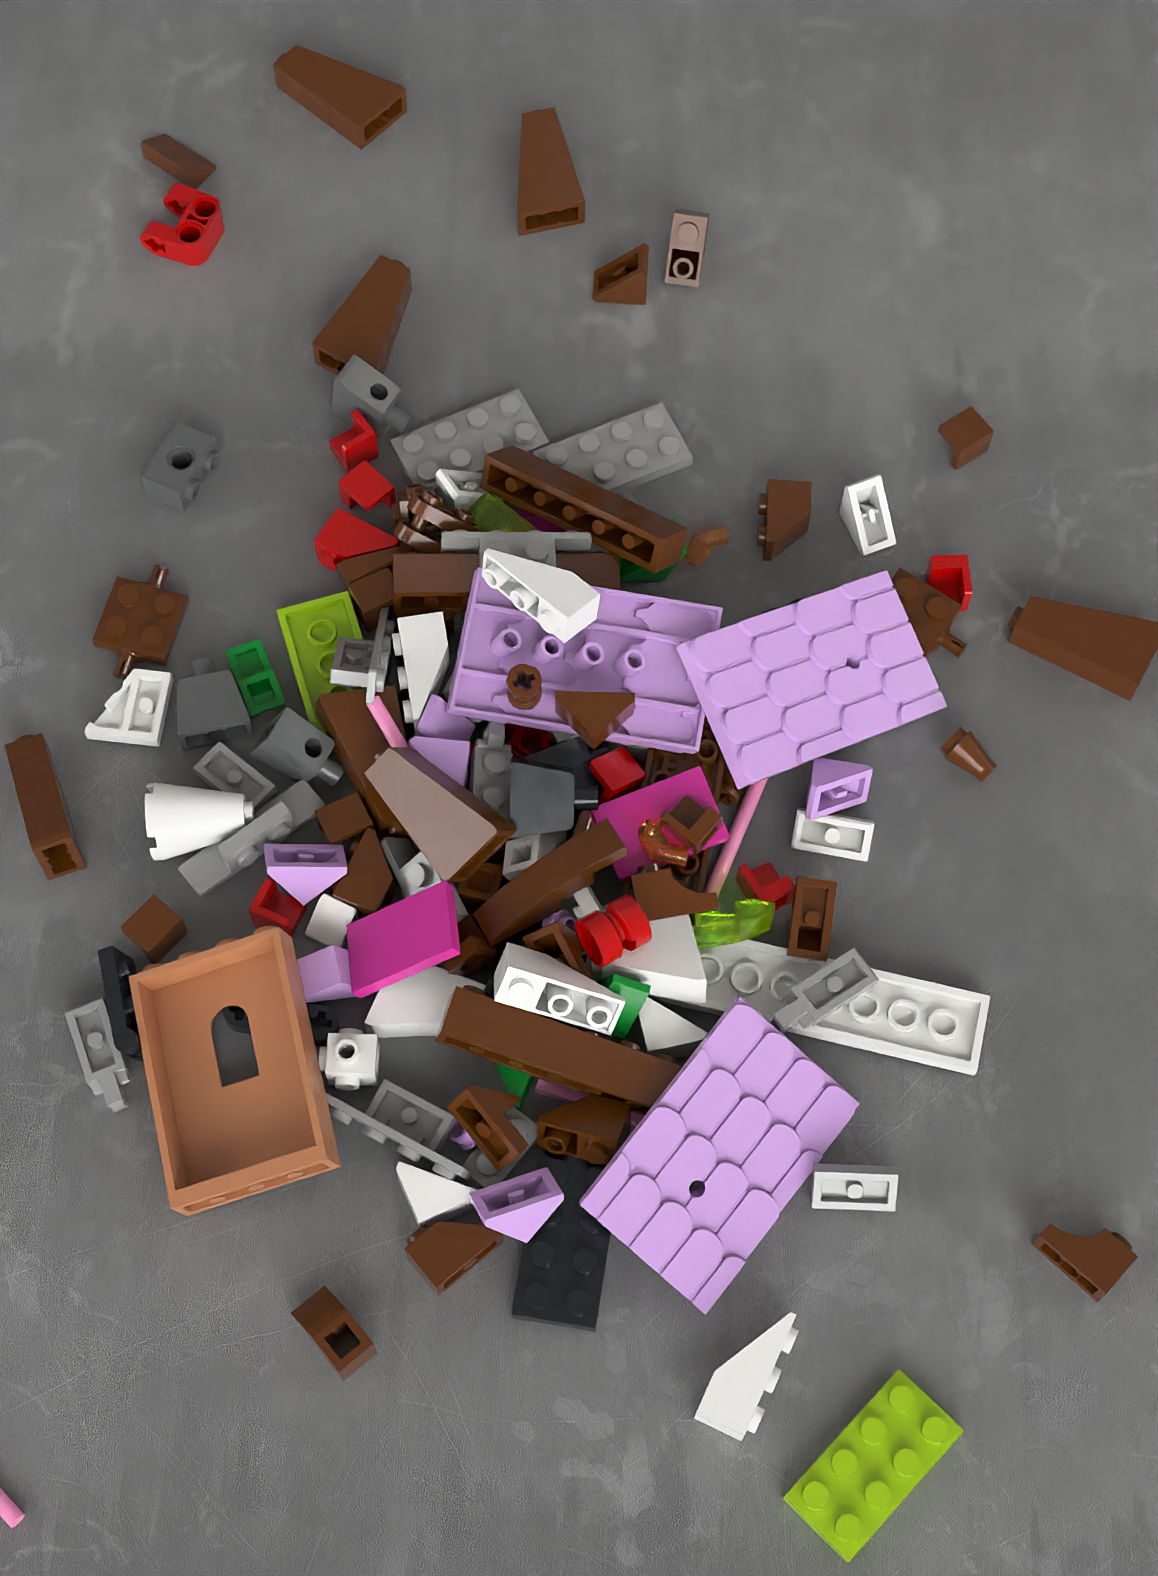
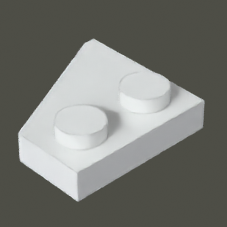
M133 669L123 681L122 688L118 692L113 693L105 703V711L94 724L89 722L85 727L84 733L87 739L159 747L174 681L172 673Z

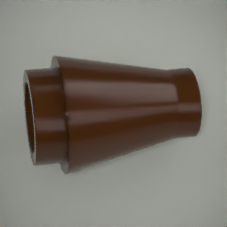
M960 727L940 748L946 754L945 759L975 776L981 782L997 767L971 730L967 733Z

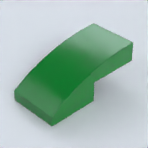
M261 638L225 650L226 657L250 717L286 705Z

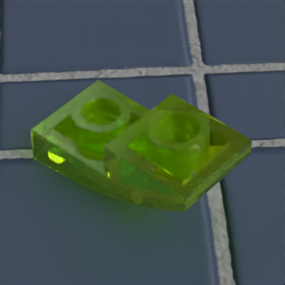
M747 899L735 901L732 914H723L719 911L695 913L692 928L697 946L728 945L765 933L771 928L775 912V902Z

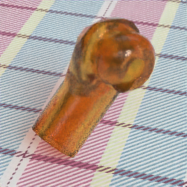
M726 526L694 533L686 546L688 551L685 554L686 561L692 566H700L707 560L712 547L728 544L729 534Z
M653 818L646 819L638 830V838L648 856L654 861L687 866L690 847L669 843L661 830L663 827L661 822Z

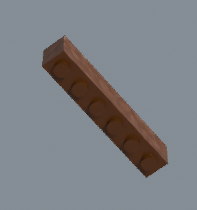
M514 445L485 455L480 484L481 489L567 531L589 532L592 535V543L653 573H657L680 562L687 527Z
M602 551L591 553L556 552L557 568L573 572L589 586L621 591L618 555ZM406 552L403 554H393V613L466 612L474 571L479 567V553L457 554L455 552H443L441 554H419L417 552Z
M464 985L463 988L456 986L454 988L435 1038V1042L584 1095L589 1096L593 1094L632 1104L631 1111L644 1116L683 1067L678 1065L679 1061L671 1056L664 1054L652 1056L640 1051L641 1048L632 1042L619 1040L615 1043L602 1038V1033L583 1027L576 1029L563 1024V1021L494 1001V999L486 997L487 993L484 990L471 985Z

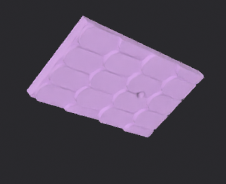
M478 567L474 571L446 713L502 724L511 723L551 732L561 731L578 735L555 712L556 691L635 693L633 715L605 739L606 741L626 745L636 744L676 753L686 752L694 754L699 751L705 713L676 647L698 636L719 630L722 607L591 586L600 593L597 618L567 642L563 643L555 635L546 632L540 623L525 611L516 608L513 602L498 589L490 587L482 577V568ZM523 663L537 668L542 678L540 685L542 689L541 700L537 706L529 710H519L513 707L507 697L506 679L509 671L514 666ZM524 683L518 685V687L522 686L525 691L531 689V687L527 688Z
M887 570L740 621L737 624L698 636L676 647L737 789L744 788L948 707L941 691L939 692L938 690L939 686L927 659L923 656V650L911 623H908L909 619L896 590L892 587L893 583Z
M738 994L579 1200L580 1205L706 1315L745 1265V1260L778 1219L779 1213L813 1171V1163L820 1162L824 1152L854 1115L855 1109L860 1103ZM693 1181H702L700 1186L696 1188L689 1187Z

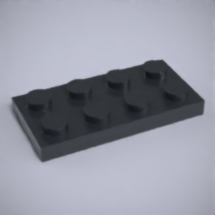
M540 1150L536 1170L545 1167L549 1169L564 1194V1200L528 1243L524 1242L512 1318L595 1332L611 1232L580 1205L579 1200L606 1165L593 1164L584 1159Z

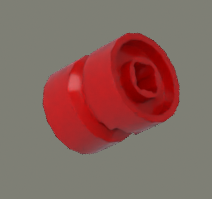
M628 894L606 904L605 913L595 910L575 922L576 934L583 950L598 967H604L621 958L623 949L633 951L652 939V931L645 913L635 899Z

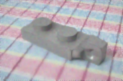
M489 721L487 729L483 731V740L477 739L471 753L469 791L510 821V761L513 753H511V745L503 744L505 724Z
M852 948L792 987L789 994L782 1000L786 1006L773 1014L774 1018L771 1020V1023L782 1033L798 1023L803 1029L811 1024L813 1026L876 985L879 978L856 948Z
M101 997L66 1011L65 1016L86 1083L92 1088L95 1096L103 1093L108 1107H111L113 1113L129 1107L122 1085L130 1082L128 1075L130 1072L124 1054L115 1048L106 1000Z

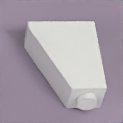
M689 914L648 921L652 931L651 941L633 951L623 949L621 958L604 967L596 966L589 959L592 972L599 971L601 979L617 974L650 985L649 995L698 1004L706 1002V976Z
M432 966L379 990L364 1022L367 1034H377L378 1038L436 1036L449 997L456 986L463 988L464 985H471L487 993L486 985L463 976L449 974L447 970Z

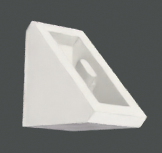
M439 469L436 473L437 496H442L444 506L454 511L456 507H461L477 517L500 505L504 500L480 488L482 473Z
M875 475L845 486L839 515L860 554L864 556L895 545L896 540L881 475Z
M647 997L635 1019L643 1053L652 1056L664 1054L676 1058L693 1054L708 1034Z
M398 1162L396 1167L398 1180L419 1228L423 1225H427L430 1228L437 1221L445 1222L475 1208L470 1200L469 1193L476 1191V1189L406 1163Z

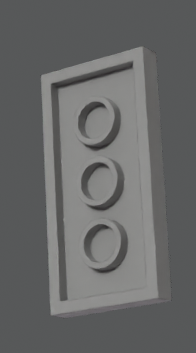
M519 388L390 439V447L409 483H425L426 487L433 486L436 495V473L439 469L482 473L486 454L510 445L533 454V451L549 445V440Z
M662 402L533 451V455L615 494L690 466L693 461L691 452Z

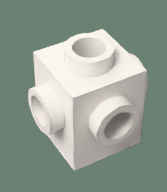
M353 1028L341 1029L339 1033H328L327 1046H321L319 1051L320 1070L325 1071L328 1084L335 1085V1088L346 1091L357 1090L359 1085L378 1086L380 1057L378 1035L363 1034L361 1030Z

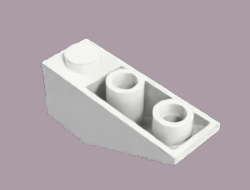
M489 548L484 551L482 577L490 587L498 589L513 602L516 608L525 611L539 622L546 632L555 635L563 643L596 620L600 593L573 572Z
M442 611L397 618L399 633H392L395 656L403 655L404 666L397 667L400 690L408 689L410 699L402 701L406 724H414L415 736H418L417 725L431 694H438L450 663Z
M508 942L493 976L494 1001L610 1036L626 1002L625 998L549 955Z
M792 1312L787 1314L714 1371L694 1419L742 1441L746 1431L755 1434L765 1409L757 1406L763 1391L765 1390L772 1394L782 1369L775 1366L781 1351L787 1354L790 1353L799 1330L791 1327L796 1314Z

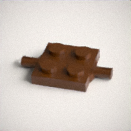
M159 564L154 565L148 583H140L118 576L114 582L92 641L95 647L112 651L120 657L113 672V675L118 679L121 678V675L122 680L128 677L134 661H149L166 666L187 610L189 598L187 595L163 588L166 576L169 573L168 568L163 565L161 570Z
M899 568L891 579L892 587L899 596L909 619L908 623H911L923 650V656L927 659L930 653L942 646L959 658L968 644L949 634L951 624L961 612L962 605L902 568Z

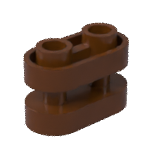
M423 490L422 494L413 493L407 505V508L415 514L412 522L400 519L393 534L403 542L427 554H440L441 536L425 529L428 522L448 532L454 530L477 532L480 527L474 522L476 516L461 507H456L454 511L442 505V498L432 492Z

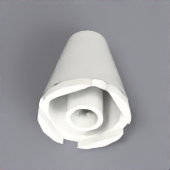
M148 783L146 786L150 793H145L147 837L156 838L157 848H150L154 861L166 860L225 841L255 820L253 801L246 802L244 794L164 783Z

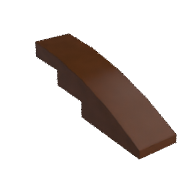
M608 818L537 860L504 885L473 913L490 946L492 947L551 916L552 913L562 910L560 900L595 883L593 873L627 856L626 847Z

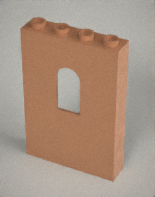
M264 926L254 930L253 935L241 939H225L219 941L214 948L202 952L189 951L181 954L178 960L167 964H150L142 968V972L128 976L170 1209L189 1216L341 1167L291 936L278 926ZM238 1006L246 1012L259 1075L223 1087L212 1034V1022L216 1014L224 1007Z

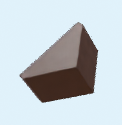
M643 243L595 270L592 299L598 303L646 305L649 246Z
M556 691L555 712L593 750L634 713L635 693Z

